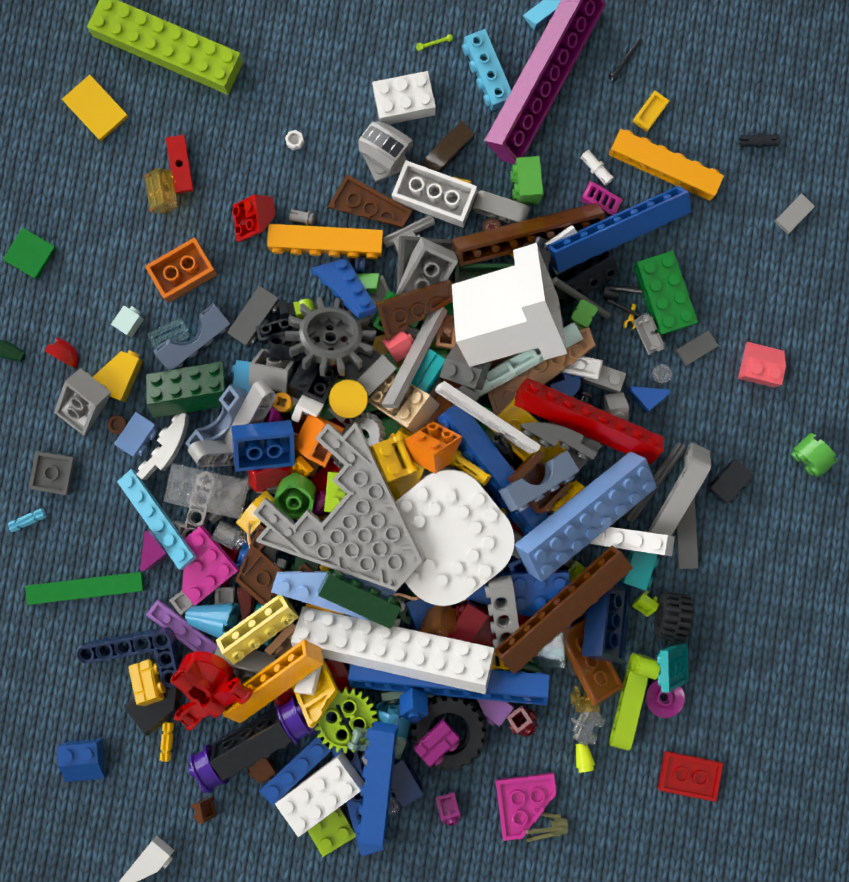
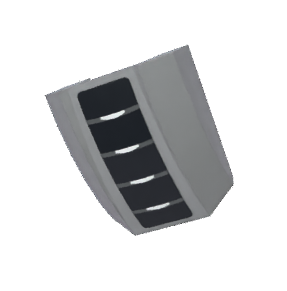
M382 121L372 122L358 139L359 152L389 174L394 171L395 166L413 146L411 138Z

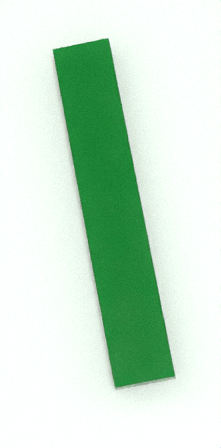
M134 572L25 586L27 605L144 591L143 573Z

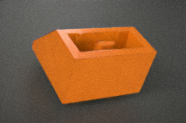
M308 414L295 440L294 448L307 459L326 467L332 453L315 438L328 423L341 434H343L345 429L320 416L315 417Z
M433 421L405 439L406 449L413 462L436 474L450 464L462 440V436Z

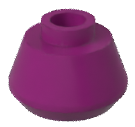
M325 491L316 492L312 513L315 515L324 516L329 513L324 512Z

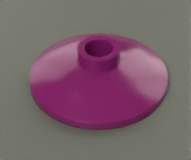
M657 679L649 685L645 699L649 710L658 717L669 718L681 711L685 702V695L681 686L669 693L661 692V686L658 685ZM663 693L667 695L665 700L660 699Z

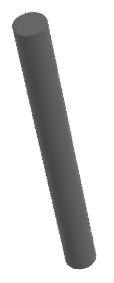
M557 277L552 279L554 286L577 301L585 300L598 308L596 313L605 319L611 316L610 312Z

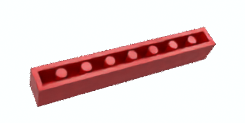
M526 378L516 391L514 406L576 431L625 454L631 451L646 458L649 464H652L664 451V437L543 385L538 381Z

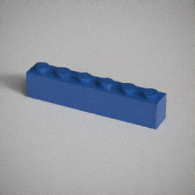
M375 721L372 728H368L366 740H369V747H366L364 759H367V765L364 766L362 777L365 778V784H362L360 796L363 797V802L359 806V815L362 816L361 821L357 825V833L360 834L359 842L383 846L387 836L399 726L396 724Z

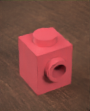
M400 331L389 340L384 338L382 342L397 363L407 356L414 343V339L409 332L406 334L404 331Z

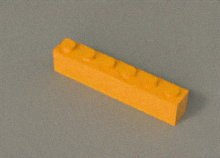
M619 130L608 154L613 158L675 186H680L709 201L716 195L724 177L718 170L706 168L698 161L686 159L683 154L673 153L663 145L657 146L645 137L635 136L630 130Z
M268 224L267 247L274 254L291 252L292 255L310 253L311 256L329 254L328 256L330 257L347 255L349 258L366 256L367 259H378V257H382L383 230Z
M303 639L243 683L245 687L253 690L252 696L244 704L234 702L226 706L223 711V717L241 724L323 665L321 647Z

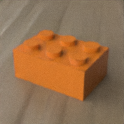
M195 237L145 266L163 299L168 303L218 275Z

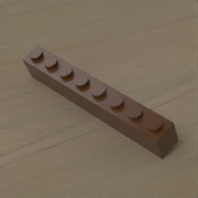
M597 203L454 238L452 239L453 252L456 254L460 267L514 253L513 250L522 248L525 243L533 244L535 237H542L546 239L547 243L571 225L576 231H579L604 220L605 213Z
M610 546L494 649V652L511 672L515 674L533 657L537 656L545 646L553 642L555 637L566 630L573 621L582 616L601 596L611 590L619 580L627 576L633 567L618 549Z

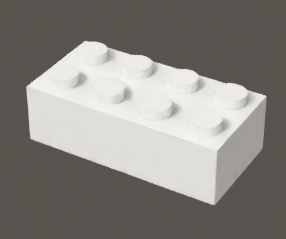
M406 160L392 193V198L403 206L464 228L477 195V186Z
M342 752L282 796L275 805L299 837L361 792L362 784H365V782Z

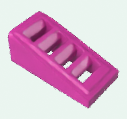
M590 181L580 201L587 205L597 203L604 213L612 216L616 214L622 199ZM591 191H594L593 197H589ZM598 194L602 195L599 202L596 201ZM606 197L608 198V201L604 206L602 203L604 201V198ZM611 201H614L615 204L611 210L608 207Z

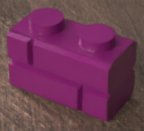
M442 719L414 745V750L429 767L433 764L437 766L444 760L445 757L443 755L448 750L452 752L459 746L460 736L445 719Z

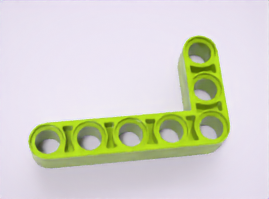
M633 652L629 657L623 682L624 688L621 690L610 735L609 745L628 751L632 747L648 678L656 680L660 671L657 660L652 657Z

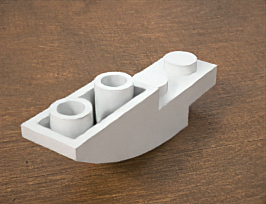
M187 413L176 414L172 419L173 423L159 433L160 437L157 441L162 445L161 448L158 446L151 453V459L148 462L144 461L138 468L140 471L136 475L142 480H147L157 468L165 471L173 462L187 433L190 417Z

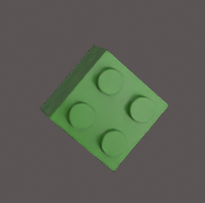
M540 157L516 158L515 165H512V171H510L511 182H514V189H512L513 200L527 206L539 205L543 196Z

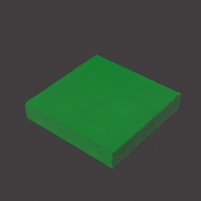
M22 227L3 260L37 280L55 252L56 247Z

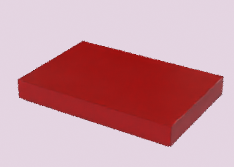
M665 750L658 790L717 802L724 763Z

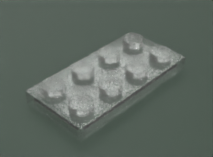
M172 463L164 502L241 519L249 480Z

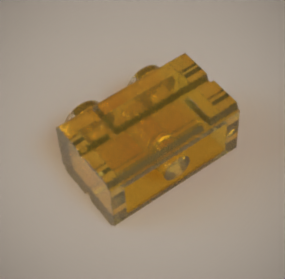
M156 168L144 175L150 212L165 214L178 207L171 170Z

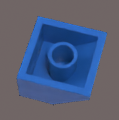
M103 738L68 741L57 746L58 767L65 782L106 778Z

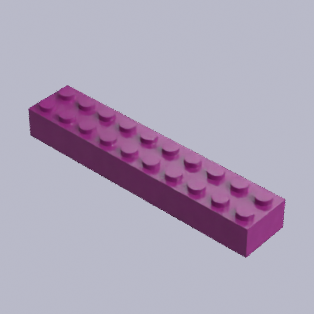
M604 0L560 1L484 140L502 161L515 164L516 158H522L526 154L607 5Z

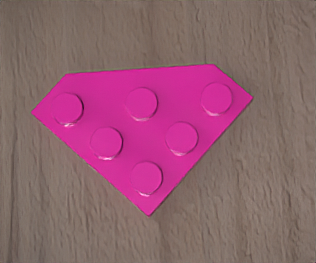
M200 525L185 538L186 543L197 558L183 570L182 592L194 605H197L239 570V567L203 525Z
M553 772L495 779L503 841L523 839L526 835V830L536 822L550 800L555 797L557 793Z

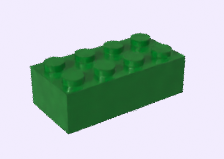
M674 251L638 261L633 266L640 290L644 291L642 296L650 316H653V321L657 327L656 333L664 336L692 327L698 323Z

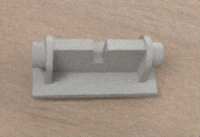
M645 313L633 320L648 355L656 350L661 351L664 349L665 343L660 334L655 332L657 327L653 321V316Z

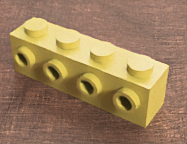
M277 595L216 639V642L222 654L235 664L299 617L292 604L284 596Z

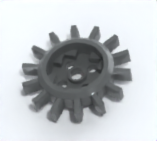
M317 297V309L311 311L302 303L300 304V313L305 318L302 320L290 315L288 325L298 328L299 331H285V341H299V344L289 348V354L291 357L303 352L307 355L302 361V368L304 370L313 361L320 363V376H325L328 365H336L340 376H344V363L347 361H351L354 366L360 369L362 367V359L357 353L361 352L369 356L373 354V346L362 343V340H375L376 330L362 331L363 327L371 324V316L356 319L350 310L341 309L342 302L339 297H336L334 307H325L322 297ZM333 336L336 340L329 342L325 338Z

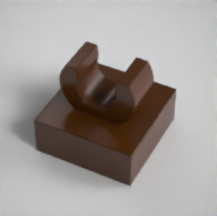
M207 797L191 806V808H195L196 815L193 818L197 820V823H205L217 817L213 797Z

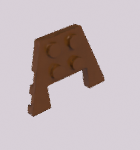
M260 523L257 526V531L250 543V548L235 581L264 606L278 595L271 593L277 572L285 571L262 552L265 545L256 541L266 528ZM303 563L297 570L315 572L307 563Z

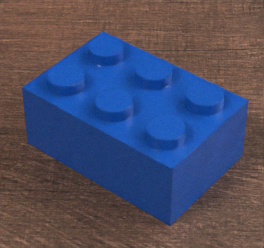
M291 420L231 426L235 472L295 466L294 431Z

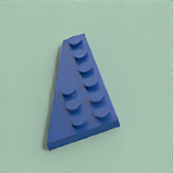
M556 570L543 582L533 577L527 571L499 572L494 576L511 575L517 614L532 617L569 584V570ZM488 582L466 599L486 605L491 604V599L486 598L485 586H488ZM500 597L497 599V601H502L505 598Z

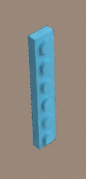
M130 469L117 481L177 568L184 570L197 558L144 482L136 475V471Z

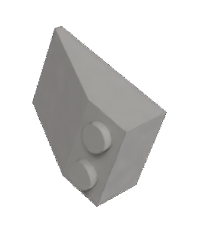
M421 237L412 252L396 294L401 295L448 280L458 263L455 252Z
M80 368L64 382L54 413L85 436L105 407L111 392L106 386L101 385L89 373Z

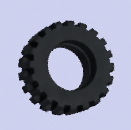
M435 695L428 699V715L417 723L412 722V743L414 746L430 731L431 724L437 716L444 713L459 715L467 726L465 740L454 751L450 752L448 750L443 755L445 758L439 765L433 764L434 769L437 770L443 768L445 771L451 772V769L456 768L458 771L464 765H471L473 763L472 760L480 756V751L485 746V737H487L486 724L481 710L469 698Z

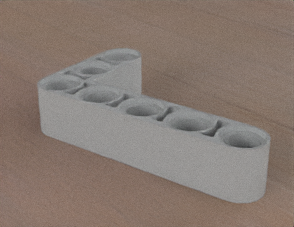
M259 380L253 384L231 426L263 423L276 399V393L265 380ZM231 427L224 440L196 441L189 446L188 453L199 467L234 465Z
M693 442L689 444L684 454L685 468L651 524L649 533L672 536L711 469V457L708 449Z

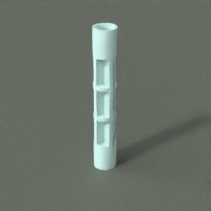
M574 322L563 328L567 348L583 340ZM539 348L518 353L490 369L483 390L474 389L475 393L481 397L510 379L542 363L544 358Z

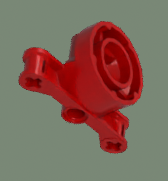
M196 651L187 654L182 659L178 670L170 679V682L191 700V702L182 705L174 715V720L183 723L188 731L194 729L203 718L209 715L214 718L220 716L226 706L234 702L239 704L246 703L253 694V690L245 687L238 677L234 678L233 669L226 660L209 652Z

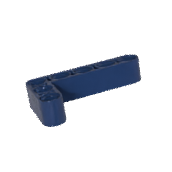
M168 627L89 641L77 651V658L82 663H92L155 651L161 682L166 687L174 686L170 682L169 673L174 674L181 664L175 633ZM160 635L166 636L167 642L162 641ZM141 638L146 639L148 645H144ZM123 642L129 644V649L123 646ZM104 645L110 648V652L105 650ZM85 649H89L92 656L88 655ZM164 654H169L172 660H167Z

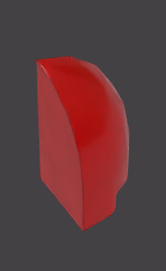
M55 338L56 342L53 345L48 344L44 350L46 353L76 369L78 353L70 343L61 338Z

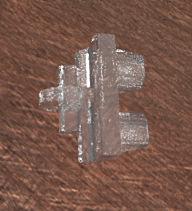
M586 706L584 713H580L578 719L574 717L571 719V722L575 723L573 728L575 733L572 738L584 746L586 744L594 745L597 735L592 731L595 726L601 728L605 718L593 708Z

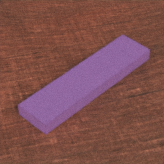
M160 599L154 603L146 616L162 628H171L175 633V637L192 651L215 653L218 644L201 630L188 625L185 618Z

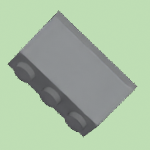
M217 646L214 653L228 662L233 669L234 678L238 677L242 684L276 659V655L253 650L242 660L233 664L222 654L219 646Z

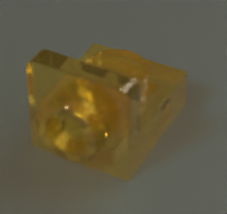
M574 686V693H570L571 705H574L576 712H600V704L592 706L588 696L583 695V697H580L578 686Z

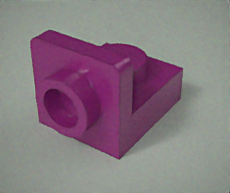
M452 792L435 797L442 823L447 824V826L459 823L458 820H461L462 816L455 793Z

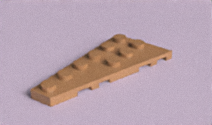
M587 327L579 330L583 340L568 347L567 354L544 360L542 363L488 392L494 414L497 416L515 398L516 391L526 378L545 385L596 347L590 328ZM517 354L493 360L490 369Z

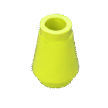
M587 742L576 744V768H578L579 773L593 771L595 762Z

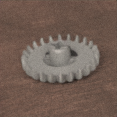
M362 412L361 416H356L355 420L348 418L350 424L342 422L345 426L342 435L355 422L359 424L362 431H367L369 438H365L369 447L384 441L383 438L386 436L382 420L369 412ZM334 455L331 456L335 460L334 464H336L339 469H342L345 466Z

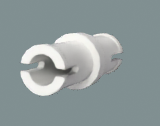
M590 150L582 154L580 159L591 169L590 172L602 181L604 186L614 179L603 166L604 163L602 161L599 162Z

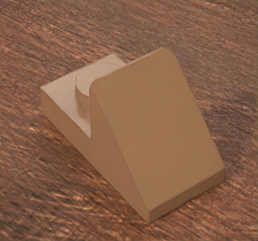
M446 315L437 331L435 347L452 350L456 342L454 316Z

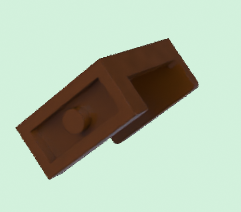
M540 450L531 454L507 480L513 483L522 478L529 484L539 485L545 476V465L541 462L545 455ZM559 483L560 488L551 493L546 491L543 493L544 498L537 502L532 500L528 504L537 514L544 511L548 513L555 507L554 502L562 499L567 494L565 490L569 487V484L565 483L562 485Z

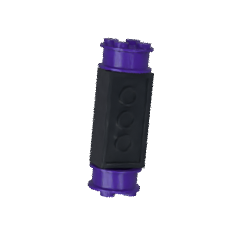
M293 695L289 702L283 705L281 703L277 704V707L215 741L212 745L207 744L203 751L191 753L189 757L191 765L188 768L189 773L193 778H196L203 793H212L216 786L228 784L229 778H233L244 768L252 767L260 759L268 758L274 751L287 747L292 741L298 744L302 737L308 734L314 735L315 729L308 726L296 695Z

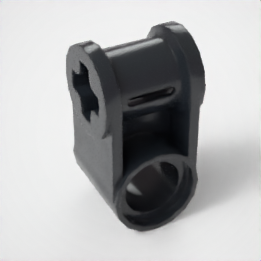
M273 334L268 338L267 355L272 360L300 361L304 358L305 353L303 352L291 357L289 348L294 346L296 341H285V335Z

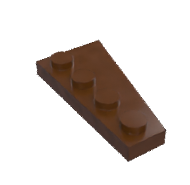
M347 174L328 205L329 209L399 228H404L412 214L411 209Z
M448 279L376 302L386 340L391 339L398 332L406 330L408 326L416 321L419 322L431 312H435L452 302L451 281Z

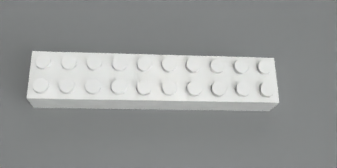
M304 606L291 639L292 647L303 639L321 647L322 656L326 659L486 694L494 661L493 647L392 626L389 629L373 621Z

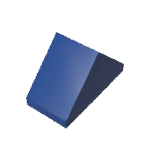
M632 386L628 388V393L646 413L669 395L670 389Z

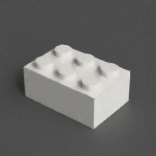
M428 71L372 82L379 121L389 125L435 115V102Z

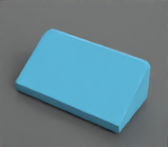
M543 0L525 13L523 17L535 31L552 18L561 0Z

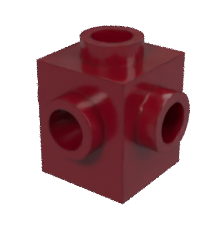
M517 707L506 717L510 723L509 727L515 735L530 736L536 731L535 728L539 726L536 721L538 717L531 708Z

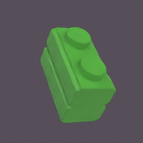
M580 300L566 325L574 322L578 330L589 327L598 308L585 300Z

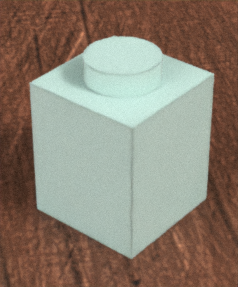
M123 306L111 325L132 338L144 319L139 316L141 312L131 306L129 309Z

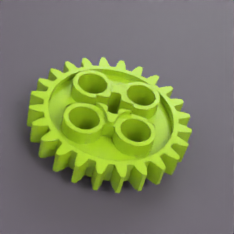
M345 687L342 693L337 688L339 692L318 721L319 725L314 728L321 731L317 738L324 737L322 744L329 742V750L336 746L337 753L340 748H343L344 754L347 753L349 740H352L353 735L348 724L341 722L343 716L337 709V704L340 705L345 718H350L348 723L352 730L356 727L354 725L356 719L364 721V729L372 728V723L378 721V718L373 717L377 710H371L374 702L367 703L369 696L362 698L363 691H360L357 695L355 694V688L350 693L347 687ZM352 702L355 709L352 711L346 710L344 703ZM335 712L337 720L330 721L327 718V713ZM340 729L345 730L347 737H338L337 731Z

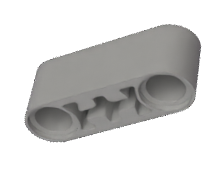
M480 190L477 193L472 210L478 214L508 224H514L527 219L530 207L523 203Z

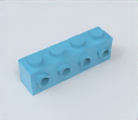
M486 29L465 36L462 49L465 56H469L470 69L472 73L475 72L477 75L476 82L478 88L482 89L485 94L483 99L486 106H490L491 111H495L503 107L511 93V88Z

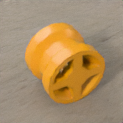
M284 392L277 393L273 407L280 413H287L293 407V400Z

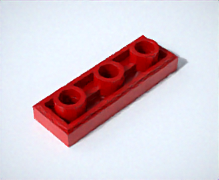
M185 135L166 137L174 193L192 192L194 188Z

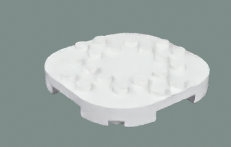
M442 469L436 474L432 472L396 500L424 559L405 581L408 587L420 599L441 606L459 603L498 574L509 562L514 550V533L511 523L480 483L468 473L454 469Z

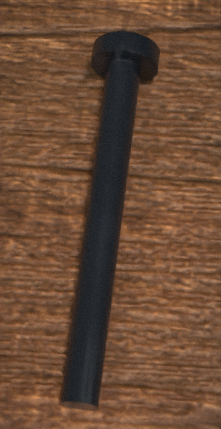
M637 39L615 71L608 75L610 80H617V74L639 46L641 39Z

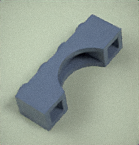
M214 303L199 314L200 329L192 340L175 342L167 339L154 350L155 355L168 370L179 369L184 364L183 361L185 359L194 357L199 352L198 349L203 345L208 346L214 340V336L218 333L221 335L227 331L230 323Z
M233 385L228 386L218 399L222 404L220 415L208 426L198 428L193 432L185 443L188 448L196 441L224 440L248 395L246 389Z
M568 450L544 463L545 476L539 485L529 484L521 478L499 491L510 512L517 509L519 512L529 507L528 503L530 501H539L545 497L543 493L546 491L551 493L560 488L559 483L562 481L567 483L575 478L574 474L579 469Z

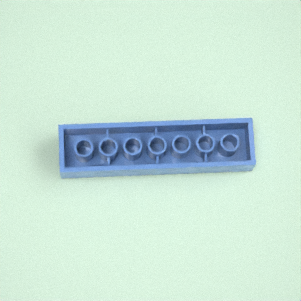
M630 451L514 544L527 572L543 582L654 491L657 486L646 458Z

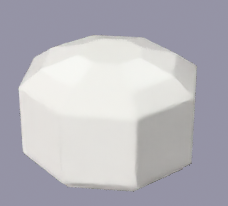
M297 130L288 132L285 137L287 146L292 150L301 149L304 145L302 133Z

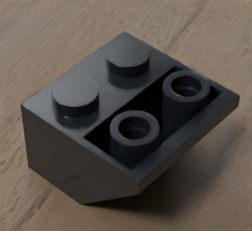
M301 361L289 384L287 394L300 400L302 395H305L318 402L325 403L339 375L337 368L328 365L325 376H320V363L313 361L304 370Z

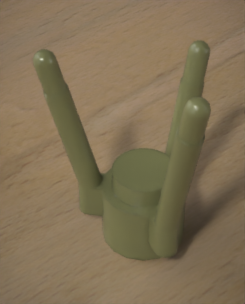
M542 812L540 816L553 818L554 820H550L549 828L526 830V834L546 833L527 838L526 841H537L567 834V819L561 818V814Z

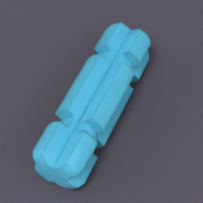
M40 508L33 513L31 512L9 522L8 527L11 532L18 531L37 522V520L46 518V512Z

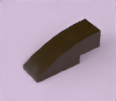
M461 121L438 143L422 161L420 166L440 173L474 140L475 134Z

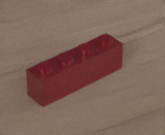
M468 600L467 603L463 602L457 611L460 613L457 619L453 618L448 626V629H450L448 634H443L442 637L472 643L486 621L489 612L487 608L477 602Z

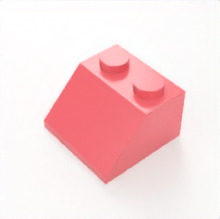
M746 342L738 379L774 388L781 386L786 369L784 351Z

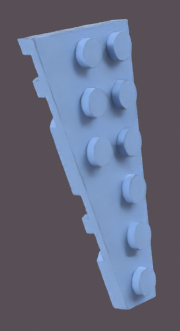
M277 572L271 593L371 621L318 596V589L327 572ZM344 573L345 577L351 580L352 578H356L362 581L363 585L368 588L373 586L381 591V594L387 597L388 595L393 596V594H396L397 592L395 590Z

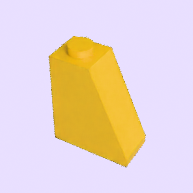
M130 350L127 353L120 351L93 378L101 385L107 387L111 392L110 397L126 403L143 360L138 358L139 354Z

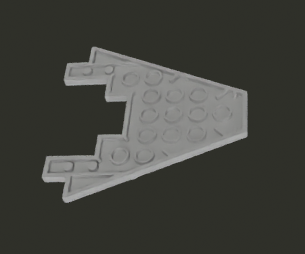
M355 422L342 435L335 427L328 423L315 439L345 465L332 481L347 494L323 522L308 509L295 523L274 503L265 498L253 512L267 526L256 541L397 591L424 559L359 424Z

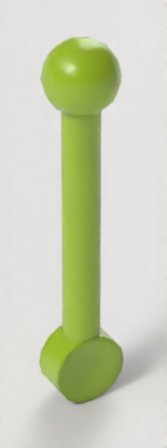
M448 34L445 38L425 44L418 43L416 50L420 52L425 47L445 41L451 42L454 39L453 35Z

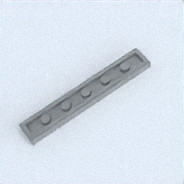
M444 307L431 312L426 317L381 404L385 408H398L447 314V310Z

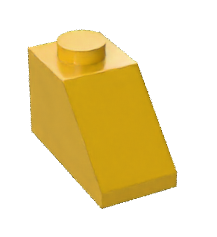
M264 491L256 498L236 521V524L246 533L248 521H250L251 535L256 531L257 526L262 523L253 514L261 502L268 498L275 504L274 498L267 491Z

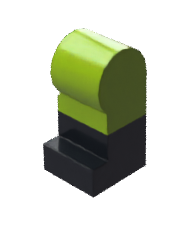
M302 299L299 302L286 303V300L278 301L281 319L287 318L290 315L299 319L305 318L300 313V304L304 303L311 311H314L313 301L311 299Z

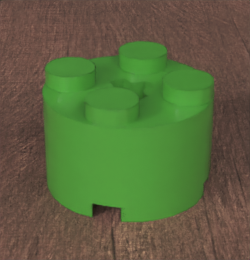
M809 433L792 449L791 456L797 462L801 461L806 466L804 469L809 475L821 477L839 460L834 458L836 454L821 439L816 441L814 439L816 435Z
M292 473L283 478L278 484L274 498L275 505L291 520L293 518L300 519L306 510L309 509L312 512L316 497V487L308 478L299 473Z

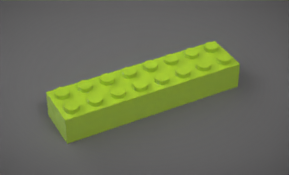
M99 0L87 25L93 37L229 95L243 64V59L239 52L119 0Z

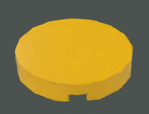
M345 379L336 383L331 389L329 403L337 415L344 418H354L366 409L368 392L359 381Z

